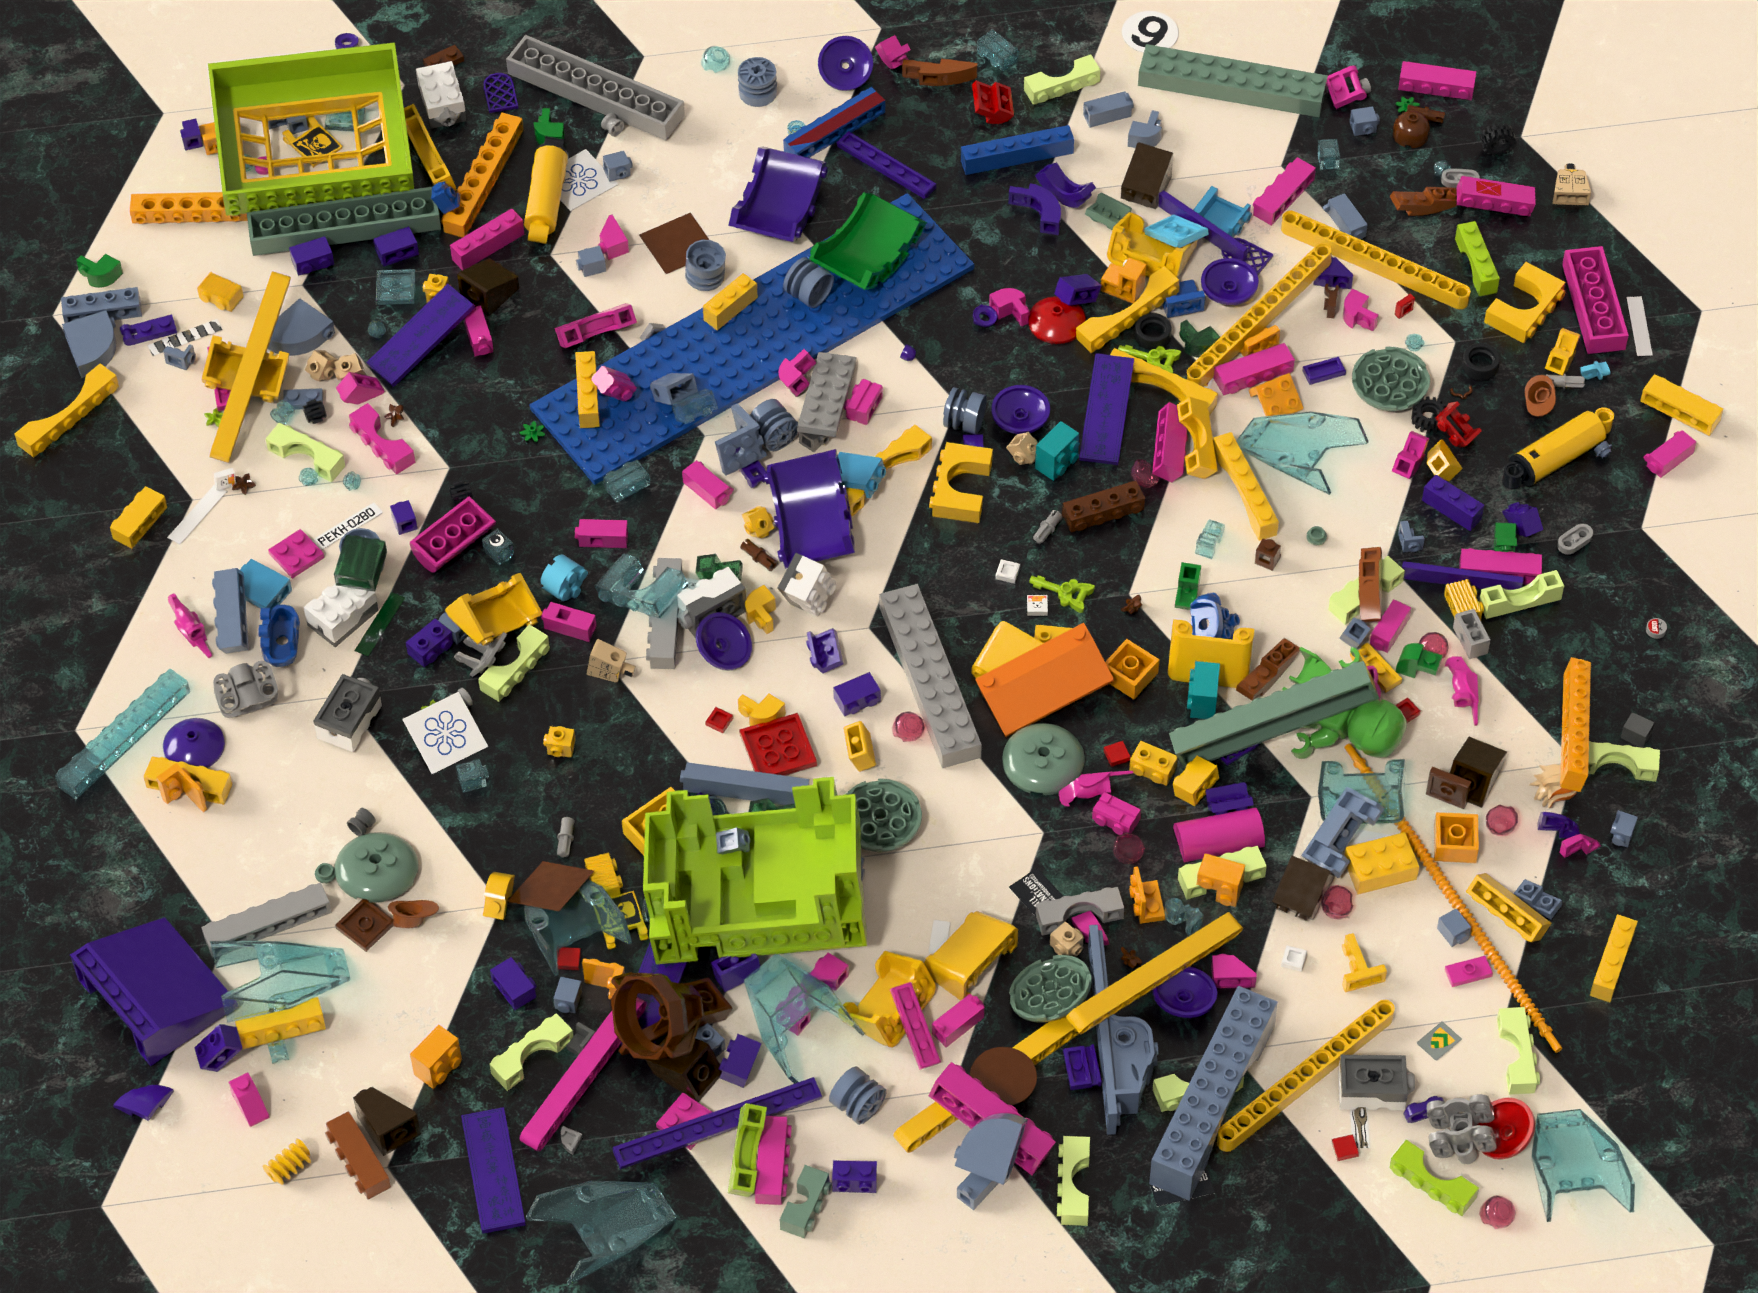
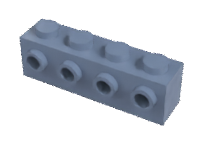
M138 287L61 297L64 323L105 310L108 316L113 317L114 320L142 317Z
M238 568L214 571L212 586L215 590L213 604L217 615L214 619L218 631L216 645L226 654L249 650L244 573Z

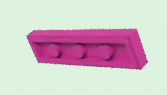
M909 982L891 988L890 992L919 1070L939 1064L941 1061L912 983Z

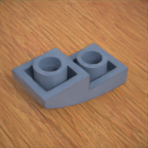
M1526 879L1523 880L1514 892V895L1549 919H1552L1562 906L1561 899L1543 892L1542 886Z

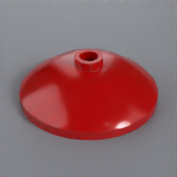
M1048 297L1038 301L1030 309V315H1028V325L1031 332L1038 339L1051 344H1063L1076 339V328L1086 321L1085 313L1078 304H1065L1061 302L1059 297Z
M1501 1098L1491 1102L1494 1107V1120L1489 1123L1477 1124L1492 1127L1496 1136L1497 1148L1492 1152H1482L1489 1158L1501 1160L1519 1154L1527 1147L1534 1135V1114L1527 1104L1516 1098Z

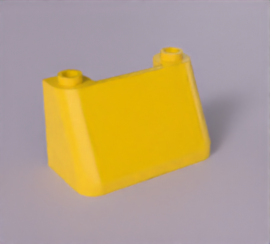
M1131 212L1126 214L1113 227L1107 250L1108 260L1122 267L1124 261L1128 260V258L1139 260L1146 264V276L1148 277L1165 266L1178 278L1198 242L1196 240L1179 248L1147 236L1143 232L1144 220L1141 216Z
M212 335L202 375V382L205 384V387L210 389L218 387L231 391L245 347L233 345L230 341L226 344V342L222 341V337ZM272 351L266 353L252 396L260 397L263 401L269 403L278 400L289 362V353L279 351V354L276 355Z
M521 573L513 575L512 579L508 582L503 581L496 587L473 596L468 593L460 596L445 609V612L477 645L482 644L483 646L493 642V639L503 632L509 633L529 624L534 626L538 623L537 619L542 616V611Z
M1173 619L1168 676L1175 681L1189 682L1190 669H1195V661L1220 663L1218 686L1237 688V685L1250 673L1255 629L1239 628L1234 631L1233 640L1192 635V626L1189 622Z
M1001 621L994 629L973 664L971 674L978 678L1043 643L1013 625Z
M971 912L967 915L965 922L933 955L930 954L925 959L924 965L934 982L961 1001L970 994L967 992L972 985L975 986L977 984V978L1001 953L1004 955L1007 951L1012 953L1018 946V929L1010 923L982 912Z
M884 951L875 963L876 973L879 976L877 981L858 1006L852 1002H845L837 1014L844 1023L884 1046L894 1047L906 1032L890 989L911 982L921 1010H923L935 994L936 985L923 961Z

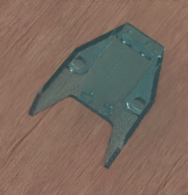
M1311 411L1253 418L1236 440L1240 449L1245 453L1330 495L1331 490L1322 470L1314 468L1324 453L1330 448L1364 445L1369 442L1359 418Z
M588 879L559 912L524 905L526 924L554 976L559 975L558 950L561 947L571 945L577 940L587 938L596 932L602 931L627 944L632 943L624 914L602 886Z
M210 941L216 968L258 959L260 966V977L221 995L227 1023L291 1009L351 980L344 949L279 941Z
M779 954L773 955L744 979L761 1039L788 1079L794 1084L799 1081L792 1073L785 1053L788 1040L784 1032L814 1008L818 1007L822 1011L833 1014L854 1027L862 1036L866 1034L827 984Z
M1581 1109L1537 1114L1531 1158L1546 1221L1551 1222L1556 1194L1600 1188L1605 1189L1626 1210L1634 1212L1635 1182L1618 1144Z
M593 1180L537 1195L526 1215L527 1220L556 1221L573 1224L593 1255L577 1262L567 1281L568 1285L633 1252L677 1217L655 1183Z

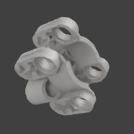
M258 661L253 667L248 663L236 665L229 670L228 674H218L213 680L214 694L219 709L226 718H233L273 705L278 698L277 684L271 666L266 661ZM259 672H263V674L266 676L265 681L262 682L263 678L261 673ZM222 684L227 689L225 694H223ZM267 690L273 692L271 695L264 694ZM232 703L234 706L227 708L225 704Z
M1477 1094L1472 1096L1470 1101L1464 1098H1454L1447 1102L1435 1100L1427 1103V1116L1432 1127L1445 1129L1429 1135V1146L1435 1157L1448 1158L1455 1152L1461 1163L1471 1164L1477 1158V1150L1480 1152H1492L1497 1148L1496 1136L1492 1127L1477 1125L1478 1123H1489L1494 1120V1107L1488 1096ZM1464 1149H1469L1467 1152L1461 1153Z

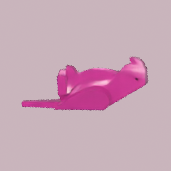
M175 593L169 595L168 603L175 613L176 620L174 623L177 629L193 647L197 646L208 658L212 657L204 642L207 640L205 628L200 622L198 615L194 611L190 612Z
M1452 656L1445 662V667L1448 666L1453 674L1452 684L1455 693L1451 699L1454 700V707L1470 706L1472 708L1474 726H1477L1479 703L1477 675L1469 669L1461 656Z
M1133 771L1082 774L1059 791V800L1063 806L1069 807V803L1076 797L1092 798L1097 795L1102 796L1104 792L1111 795L1109 777L1133 774Z

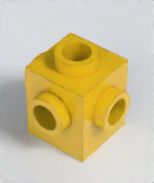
M429 274L428 280L424 281L423 292H425L427 303L442 288L449 284L447 276Z
M757 506L742 514L745 522L744 528L753 537H766L770 534L769 531L775 529L772 524L774 522L773 517L767 512L765 507Z
M550 726L549 733L545 734L543 743L547 747V754L554 757L572 758L576 741L574 729L562 726Z

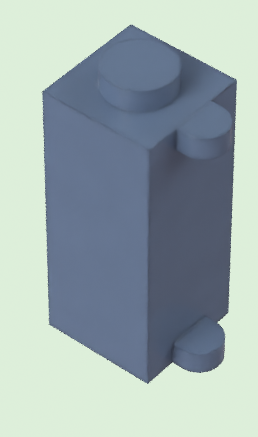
M1124 91L1086 101L1083 105V115L1089 128L1131 117V112L1134 108L1133 100L1130 98L1129 93Z
M1344 193L1329 199L1328 204L1323 206V210L1329 214L1340 231L1360 240L1366 237L1368 224Z
M970 1173L957 1187V1198L972 1210H975L999 1183Z

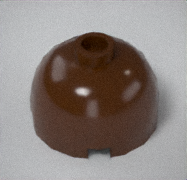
M1417 111L1403 112L1394 122L1393 138L1395 142L1403 147L1408 145L1411 148H1417L1424 145L1430 135V125L1427 118Z

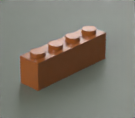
M348 1111L326 1122V1138L330 1144L334 1143L337 1147L335 1152L339 1160L344 1159L347 1164L345 1169L350 1178L354 1176L356 1179L355 1186L360 1194L364 1193L369 1200L391 1188L388 1175L350 1112Z

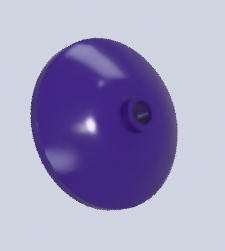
M838 36L828 41L821 49L818 57V69L822 79L829 86L841 91H850L859 88L868 80L873 69V58L868 46L860 39L853 36ZM844 63L849 64L847 69L842 67Z
M1223 258L1213 261L1204 269L1201 276V286L1204 293L1211 300L1224 305L1244 303L1251 299L1258 289L1259 280L1254 268L1248 263L1235 258Z
M1014 385L1003 389L995 396L991 412L994 421L1002 429L1015 434L1031 433L1040 429L1047 422L1050 415V404L1047 397L1038 389L1027 385Z
M717 612L705 617L697 627V647L709 664L718 669L729 671L740 668L748 661L752 652V640L747 628L739 619L727 613Z
M189 718L178 722L170 728L163 740V751L168 760L182 761L189 765L204 766L206 768L218 761L225 747L222 730L214 722L204 718Z
M1188 967L1154 988L1153 996L1157 1004L1169 1014L1177 1017L1193 1018L1201 1016L1212 1009L1217 998V988L1214 981L1205 972L1197 968Z

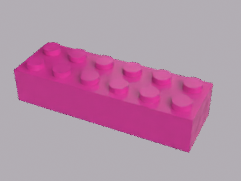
M1603 246L1565 250L1562 266L1587 354L1626 350L1629 335Z
M952 1062L937 1078L928 1095L971 1129L982 1119L994 1114L1010 1113L1023 1117L1014 1106L1007 1105L1000 1099L997 1093L986 1089L980 1080L972 1078L963 1067ZM1026 1118L1028 1121L1015 1163L1030 1175H1033L1049 1155L1055 1141L1049 1133L1041 1131L1031 1119Z

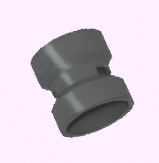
M360 808L356 812V816L347 821V826L355 835L361 836L366 833V828L371 827L376 822V819L367 809Z

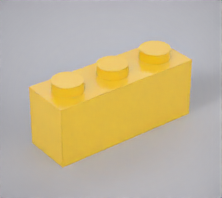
M742 273L703 305L704 321L716 330H719L758 298L757 283Z
M145 486L141 492L136 494L130 505L124 508L123 513L118 519L112 522L110 530L113 539L132 549L167 509L165 496Z

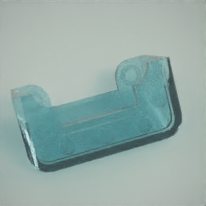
M1405 759L1388 761L1385 764V773L1344 774L1343 766L1336 761H1322L1318 786L1322 820L1326 819L1345 788L1349 787L1385 808L1376 823H1398L1402 821L1405 811Z

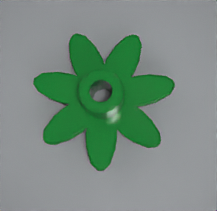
M1401 97L1402 102H1396L1395 104L1400 107L1398 112L1401 113L1407 111L1408 104L1418 107L1420 103H1413V97L1409 99Z
M535 421L530 426L523 424L525 430L520 432V435L526 436L525 441H529L532 438L537 442L538 436H545V433L541 432L544 426L536 427Z

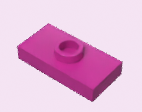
M1486 956L1445 966V972L1452 987L1490 978L1493 974Z

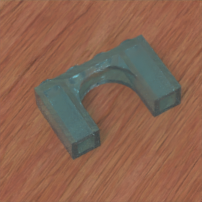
M623 553L596 583L595 588L598 592V597L604 602H610L619 607L623 606L635 612L638 611L648 616L661 618L677 600V594L689 585L682 571L667 567L648 587L640 590H630L644 573V570L637 557Z

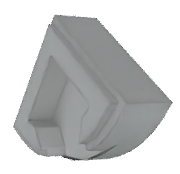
M649 323L640 338L644 341L663 331L665 327L663 324Z
M563 1126L561 1129L562 1145L567 1152L573 1155L583 1135Z

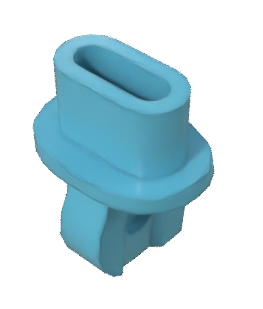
M1594 361V364L1580 367L1581 376L1585 379L1597 376L1599 380H1602L1603 376L1610 375V369L1606 361L1601 363Z

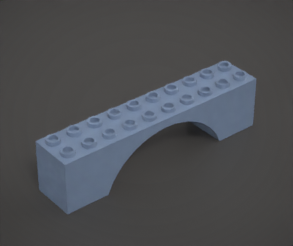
M1241 986L1237 987L1151 1160L1149 1184L1190 1201L1207 1166L1214 1141L1235 1091L1251 1064L1255 1060H1259L1275 1027L1278 1001Z

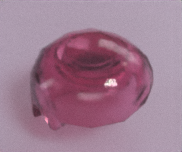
M1137 459L1130 471L1133 481L1136 480L1140 487L1152 488L1156 486L1159 478L1151 473V464L1145 460Z
M1428 632L1421 637L1419 644L1424 645V650L1443 655L1442 658L1447 656L1449 644L1443 634Z
M906 711L895 718L891 728L894 737L898 736L903 742L915 741L920 738L925 727L923 719L919 715Z
M1497 805L1488 811L1485 818L1486 827L1496 836L1511 834L1518 824V814L1512 806Z
M1126 832L1115 839L1113 853L1119 862L1134 864L1143 857L1144 845L1137 835Z
M1335 885L1329 887L1321 901V906L1326 916L1338 920L1346 918L1354 906L1352 904V893L1343 886Z
M1498 1195L1488 1198L1481 1205L1479 1212L1482 1222L1493 1226L1494 1229L1508 1227L1514 1221L1516 1214L1513 1203L1509 1199Z

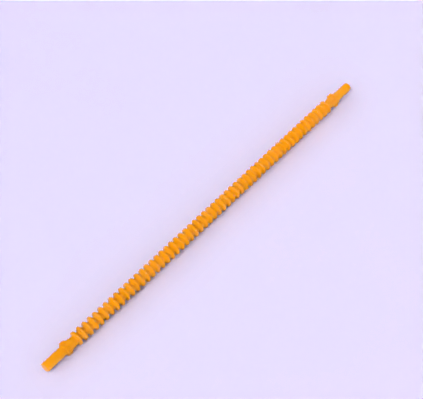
M1351 743L1347 744L1344 748L1354 761V767L1361 771L1360 775L1364 776L1363 780L1366 781L1367 785H1370L1369 788L1373 790V794H1376L1375 797L1379 799V803H1382L1385 812H1388L1391 820L1395 821L1394 825L1398 826L1397 829L1401 830L1400 833H1406L1413 852L1417 853L1416 856L1420 858L1419 861L1423 862V866L1426 867L1429 875L1433 876L1432 879L1436 881V885H1439L1442 894L1445 895L1446 899H1449L1448 903L1452 904L1451 907L1457 908L1471 926V936H1475L1474 940L1478 941L1477 944L1481 946L1484 955H1488L1487 959L1491 960L1490 963L1494 965V969L1497 970L1498 974H1501L1500 978L1504 979L1505 984H1508L1507 988L1511 989L1510 992L1515 993L1514 998H1518L1517 1002L1521 1003L1520 1007H1525V1012L1531 1017L1530 1021L1534 1022V1027L1539 1028L1541 1037L1546 1038L1555 1053L1560 1052L1562 1047L1552 1034V1028L1545 1024V1018H1541L1542 1014L1538 1013L1539 1009L1534 1008L1535 1004L1531 1003L1532 999L1528 998V994H1524L1525 989H1521L1522 985L1518 984V979H1515L1512 971L1508 970L1509 966L1505 965L1502 956L1499 955L1498 951H1495L1496 948L1492 946L1489 937H1485L1486 933L1482 932L1483 929L1479 927V923L1476 922L1475 918H1472L1473 914L1469 913L1470 910L1466 908V904H1462L1463 900L1459 899V895H1456L1457 891L1453 890L1450 881H1446L1447 877L1443 876L1444 873L1440 871V867H1437L1434 858H1430L1431 854L1427 853L1428 850L1424 848V844H1421L1418 835H1414L1415 831L1412 830L1411 826H1408L1409 822L1405 821L1406 818L1402 816V812H1399V808L1393 803V799L1390 798L1389 794H1386L1387 791L1383 789L1384 786L1380 785L1381 782L1377 780V776H1374L1371 768L1367 767L1365 759L1359 756Z

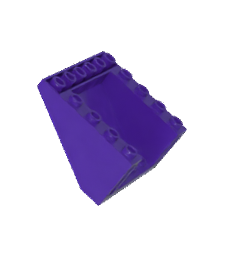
M165 917L89 942L70 954L78 981L89 994L96 990L99 991L130 1028L138 1052L150 1066L239 1006L236 999Z

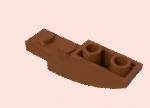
M941 58L940 64L904 59L902 77L919 79V85L927 86L960 84L977 78L978 63Z
M1426 187L1423 192L1393 191L1390 195L1396 209L1406 210L1409 216L1433 214L1458 206L1457 190L1450 187Z
M1381 547L1361 548V559H1359L1360 617L1364 622L1382 620Z
M1285 638L1282 639L1261 659L1260 665L1237 685L1236 691L1252 701L1259 694L1263 696L1290 666L1300 652V647Z

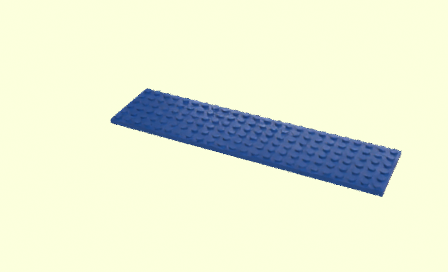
M907 193L892 201L891 204L922 219L927 224L917 243H912L907 250L909 255L885 282L879 281L877 287L864 290L827 270L834 276L833 287L829 295L816 308L808 307L799 298H794L785 292L783 283L787 272L797 260L803 257L810 258L812 248L810 247L753 279L757 283L758 298L719 330H716L704 321L703 308L665 328L663 331L656 333L597 366V371L601 366H606L627 374L630 381L637 387L632 397L625 402L604 395L597 388L600 427L580 428L577 378L531 403L530 410L591 482L596 485L726 411L731 406L740 403L780 380L779 367L785 358L791 361L805 349L814 360L817 359L818 352L827 353L970 272L974 269V263ZM670 373H694L698 392L672 405H668L654 400L650 384L652 381Z

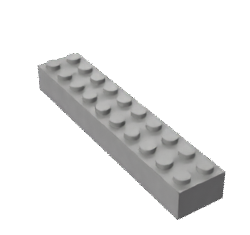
M527 35L522 38L506 58L508 74L604 115L614 113L617 119H621L624 123L663 140L668 139L685 116L683 100Z
M918 584L879 594V608L941 767L946 768L981 758L982 744Z

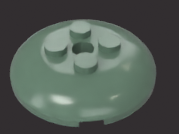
M1389 346L1376 351L1372 349L1363 354L1354 365L1352 383L1358 396L1368 405L1385 411H1401L1413 407L1426 396L1430 386V375L1426 369V364L1416 354L1403 348Z
M1047 723L1032 724L1018 730L1007 741L1002 756L1004 771L1015 786L1028 793L1032 791L1043 793V795L1057 794L1061 789L1077 779L1083 772L1085 762L1084 751L1078 739L1065 728Z
M878 779V781L868 783L864 781L846 793L847 795L855 794L860 817L862 849L873 852L892 851L907 844L918 832L922 820L919 800L913 791L904 784L890 779Z
M384 832L368 833L354 838L342 848L335 861V877L340 888L355 899H367L369 902H384L402 895L413 885V880L419 870L418 858L412 846L401 837Z
M1054 955L1053 959L1043 962L1040 959L1023 969L1015 978L1009 991L1010 1004L1016 1014L1028 1021L1051 1022L1061 1019L1082 1004L1088 996L1091 988L1090 971L1083 961L1069 955Z

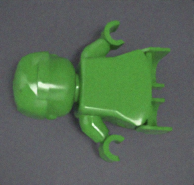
M1300 647L1299 650L1305 658L1303 669L1297 678L1290 676L1289 679L1295 684H1302L1310 681L1313 677L1329 674L1332 670L1317 654ZM1351 647L1350 652L1355 657L1353 662L1363 661L1358 650ZM1343 660L1339 661L1342 668L1348 667L1351 664L1345 663ZM1377 699L1304 726V728L1318 729V731L1312 733L1311 737L1304 733H1296L1300 742H1305V745L1301 749L1293 748L1291 752L1296 758L1305 759L1312 754L1313 747L1318 749L1332 746L1338 739H1345L1348 735L1349 741L1354 744L1356 749L1362 750L1364 754L1376 758H1386L1400 745L1406 731L1407 721L1401 710L1393 703Z

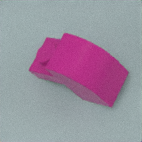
M895 35L875 46L880 58L890 69L902 65L904 59L909 60L906 54L911 50L908 44L901 47Z
M1004 288L989 295V306L996 311L998 319L1013 314L1021 327L1028 324L1030 311L1025 305L1026 296L1024 293L1017 289Z
M1353 288L1344 301V322L1352 329L1358 324L1363 328L1374 331L1377 327L1379 314L1367 309L1369 296Z
M803 349L791 361L785 358L781 363L779 378L795 397L809 386L808 380L803 375L816 362Z
M1414 431L1409 432L1403 450L1397 455L1392 472L1408 479L1413 477L1425 457L1424 452L1429 438Z

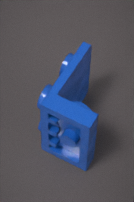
M1194 280L1179 282V292L1177 295L1166 298L1162 305L1167 318L1204 311L1205 294L1203 290H1197Z

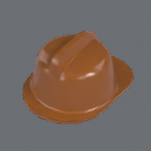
M1537 375L1526 384V406L1531 415L1537 417L1544 416L1556 404L1555 387L1553 381L1548 376Z
M429 900L394 901L388 905V909L393 914V925L395 927L409 929L416 928L423 922L425 917L437 913L439 906L437 903Z

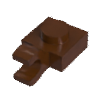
M1325 284L1324 294L1328 298H1325L1324 310H1327V318L1334 319L1339 285H1336L1335 290H1329L1328 284Z

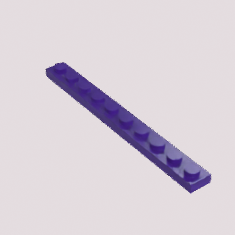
M812 1077L614 1146L612 1150L619 1168L623 1169L737 1129L740 1108L745 1103L767 1107L766 1116H774L820 1100L822 1095L815 1078Z

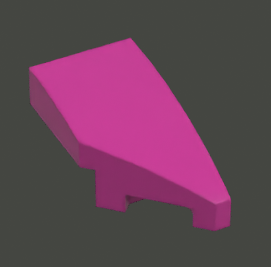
M1578 834L1562 841L1560 853L1566 858L1582 849L1587 855L1601 847V844L1593 838Z
M1091 910L1072 917V924L1082 933L1085 943H1088L1089 925H1098V930H1102L1104 945H1109L1104 930Z

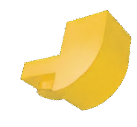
M1562 328L1556 345L1550 352L1545 369L1564 375L1575 356L1580 334Z
M762 585L753 590L746 598V620L748 624L755 621L757 627L763 629L766 634L774 631L773 619L769 613L776 610L775 597L765 585Z
M770 693L759 704L744 694L738 699V711L744 717H749L750 726L769 722L786 715L785 703Z
M493 872L489 876L484 893L486 898L483 916L505 919L507 901L512 896L515 875Z

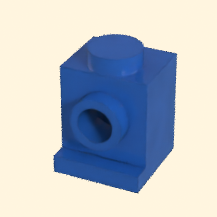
M445 181L439 182L432 187L431 199L443 214L460 206V194H455L454 189L451 186L449 187Z

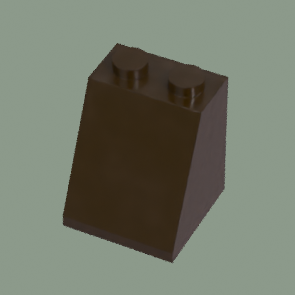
M1138 142L1121 186V199L1156 209L1159 204V193L1166 190L1172 177L1173 152Z
M490 258L457 274L460 294L466 297L475 307L481 305L483 313L487 316L495 312L519 289L518 276L513 271L505 269L499 262H495Z
M1472 737L1467 738L1455 756L1450 773L1471 781L1467 802L1482 808L1502 769L1507 751Z
M1291 855L1272 901L1276 905L1275 909L1283 913H1288V911L1296 913L1295 917L1303 921H1307V919L1314 920L1334 879L1332 872Z
M667 1036L658 1046H664ZM696 1038L690 1054L676 1058L666 1057L659 1060L646 1059L654 1075L697 1102L701 1100L720 1078L722 1073L721 1070H718L720 1063L709 1043Z
M374 1087L363 1089L353 1097L359 1121L383 1156L421 1135L416 1112Z

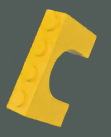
M1527 262L1516 273L1514 286L1535 297L1539 304L1534 308L1521 310L1496 298L1486 310L1484 323L1522 343H1525L1528 338L1533 337L1537 326H1541L1544 323L1546 315L1553 312L1557 301H1561L1566 293L1564 281Z
M946 442L945 450H941L940 453L942 464L937 467L936 477L939 478L938 481H934L933 485L935 496L930 498L929 508H932V516L979 523L983 508V496L958 492L949 485V481L954 476L962 473L989 476L993 461V449Z

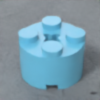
M563 554L556 556L553 559L555 560L553 565L548 564L542 574L541 584L544 585L542 588L561 601H567L571 597H578L581 592L580 586L587 577L588 571Z

